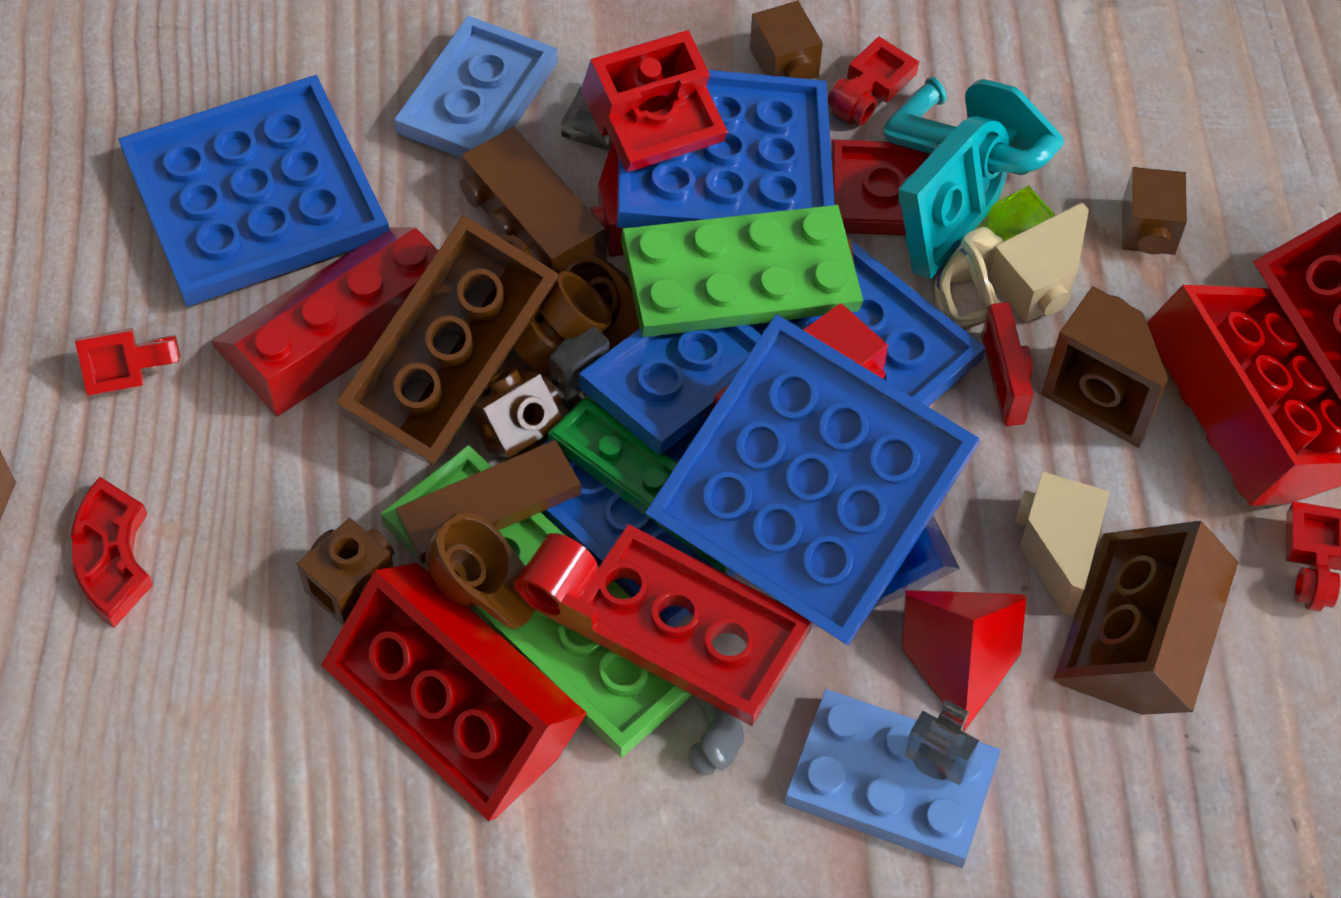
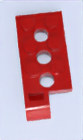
M629 524L599 568L594 557L581 544L562 534H548L514 582L515 591L520 598L536 611L752 727L812 627L811 621L786 605ZM626 578L636 582L640 587V591L629 599H619L612 596L608 592L607 587L614 580ZM669 606H681L692 614L693 619L685 626L671 627L661 621L659 614ZM731 633L739 636L745 642L746 648L737 655L727 656L716 651L712 641L721 634Z

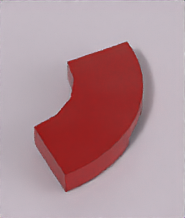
M99 476L82 499L72 524L70 535L72 538V562L75 578L85 599L102 620L115 628L153 586L150 576L136 562L133 553L136 532L146 518L147 512L144 504Z

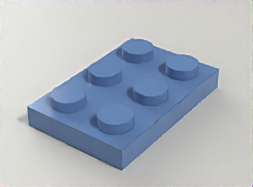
M467 16L394 119L396 133L461 158V155L517 125L558 63L557 48Z
M825 689L788 788L784 805L963 868L1001 749Z

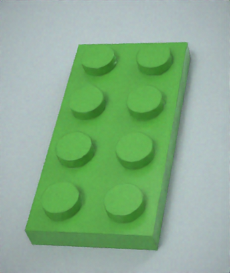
M838 205L623 228L621 244L641 337L771 322L775 314L786 320L823 316L840 303L851 312H858L863 303L861 289Z

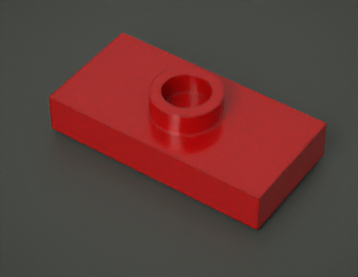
M1010 302L990 304L981 338L983 345L986 347L985 354L1002 421L1006 426L1024 425L1034 395L1030 381L1033 370L1031 352L1027 345L1021 346Z

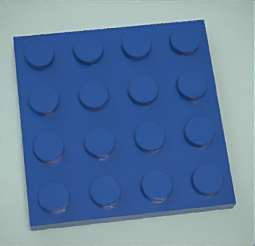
M708 70L710 78L706 87L728 131L724 142L627 173L618 155L617 227L620 228L835 205L826 81Z
M317 74L118 138L127 165L186 307L354 250L390 230L389 223Z
M775 314L645 514L849 646L980 444V438L783 317Z

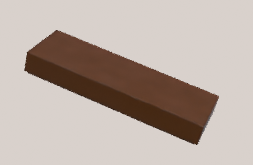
M553 440L396 508V513L418 559L423 564L426 563L427 544L433 532L454 513L471 512L480 515L498 530H501L581 495V483L556 440Z

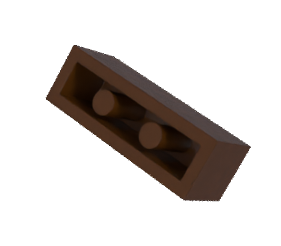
M514 126L461 155L464 177L460 180L462 192L473 207L480 206L486 212L496 234L509 236L513 234L527 245L534 259L558 274L564 271L568 266L567 263L577 255L589 254L606 261L605 227Z

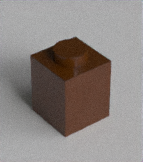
M798 0L752 14L750 50L764 75L801 79L819 77L823 42Z
M1133 167L1122 199V250L1142 251L1147 254L1162 253L1175 255L1187 223L1186 172Z

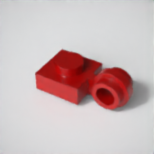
M1293 501L1286 513V561L1309 565V568H1300L1294 589L1295 601L1304 603L1307 610L1320 612L1324 607L1333 608L1338 600L1340 575L1330 572V569L1341 571V509Z

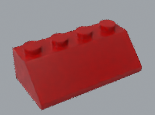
M1341 212L1254 260L1253 263L1341 402Z
M389 227V231L352 250L212 340L213 347L276 417L366 359L439 251L416 227Z
M418 562L374 571L321 664L323 668L488 821L496 819L558 760L587 714L584 709L469 607L457 605L448 600L438 589L430 573Z

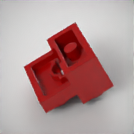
M689 30L590 59L581 93L601 136L609 134L626 173L724 142L728 133L706 87L710 73Z

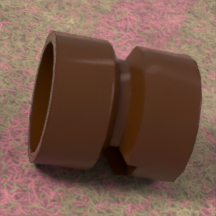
M562 271L513 348L537 372L546 376H556L580 353L578 346L587 347L612 324L611 313L600 294L588 282L574 273Z

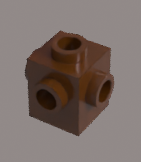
M516 367L496 373L488 384V388L484 390L469 413L488 452L510 458L519 451L525 453L541 446L548 440V432L563 419L557 408L561 404V399L553 383L546 376L525 370H517Z
M349 517L337 529L328 530L320 535L312 545L310 552L296 563L304 592L339 623L344 625L374 571L394 567L392 560L394 550L380 532L373 528L366 532Z

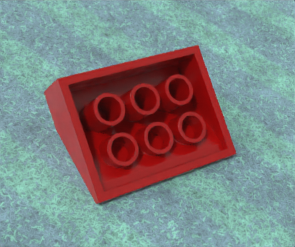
M1182 285L1149 319L1147 324L1161 362L1166 366L1178 386L1181 399L1191 408L1204 429L1208 444L1219 454L1231 474L1238 493L1246 499L1249 506L1284 505L1341 487V402L1270 289Z

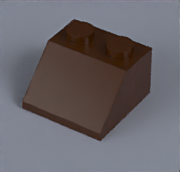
M1092 286L1059 332L1041 395L1138 448L1146 437L1168 380L1143 312L1130 306L1122 298L1109 295Z

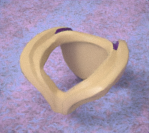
M986 227L975 229L963 237L961 241L962 248L938 271L934 282L935 307L964 330L984 323L990 304L1001 303L995 295V290L992 283L989 282L987 274L991 271L995 246L1004 241ZM972 280L979 301L984 308L965 316H960L951 297L950 282Z

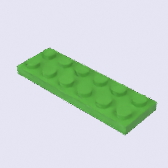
M468 445L381 513L383 526L418 559L397 518L396 508L492 466ZM541 512L499 530L525 566L548 534L558 533L564 535ZM615 581L611 582L607 587L608 592L616 598H631ZM480 606L469 607L584 709L587 714L583 721L620 758H623L693 696L687 691L536 610L527 623L519 629L512 630Z

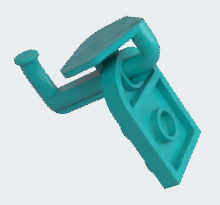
M928 77L924 85L917 89L886 121L884 136L887 141L931 154L911 176L905 179L899 188V204L902 207L906 246L909 250L913 274L929 279L936 274L960 247L963 237L975 230L990 213L1002 192L1008 172L1026 175L1029 172L1040 169L1064 145V138L1025 94L1014 86L987 79L973 82L965 93L967 119L955 127L922 118L934 105H942L947 100L946 91L941 82L934 77Z

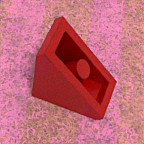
M905 590L902 650L965 732L1022 653L1026 596L1025 594Z

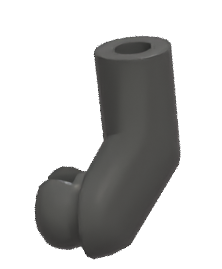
M699 698L698 701L709 727L701 737V742L691 746L688 758L693 769L704 776L712 774L716 769L723 771L731 765L743 745L744 731L739 719Z

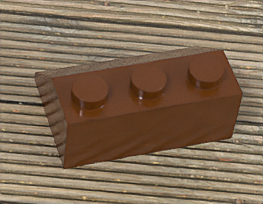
M1201 520L1103 533L1053 679L1061 686L1141 715L1193 712L1238 561Z

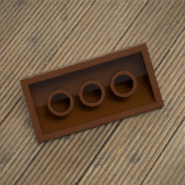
M462 215L336 403L342 415L388 445L435 466L558 280L559 274L470 218Z

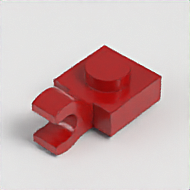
M133 328L79 337L75 340L87 396L142 386L145 382L143 368L177 363L181 357L176 335L160 337L136 344Z

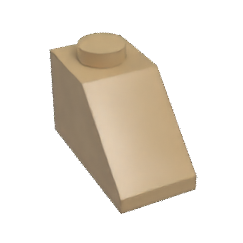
M1083 202L995 246L988 280L1004 299L1010 302L1011 307L1024 323L1043 314L1050 316L1059 312L1071 299V291L1079 267L1089 211Z
M1042 472L1036 492L1024 490L1014 522L1025 526L1019 548L1063 614L1074 617L1085 588L1110 491Z

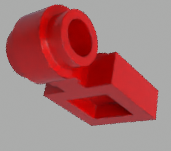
M878 36L849 63L846 77L849 81L841 78L832 87L827 97L828 105L832 107V113L850 125L854 122L864 125L873 115L878 104V99L872 95L888 103L916 76L920 61Z

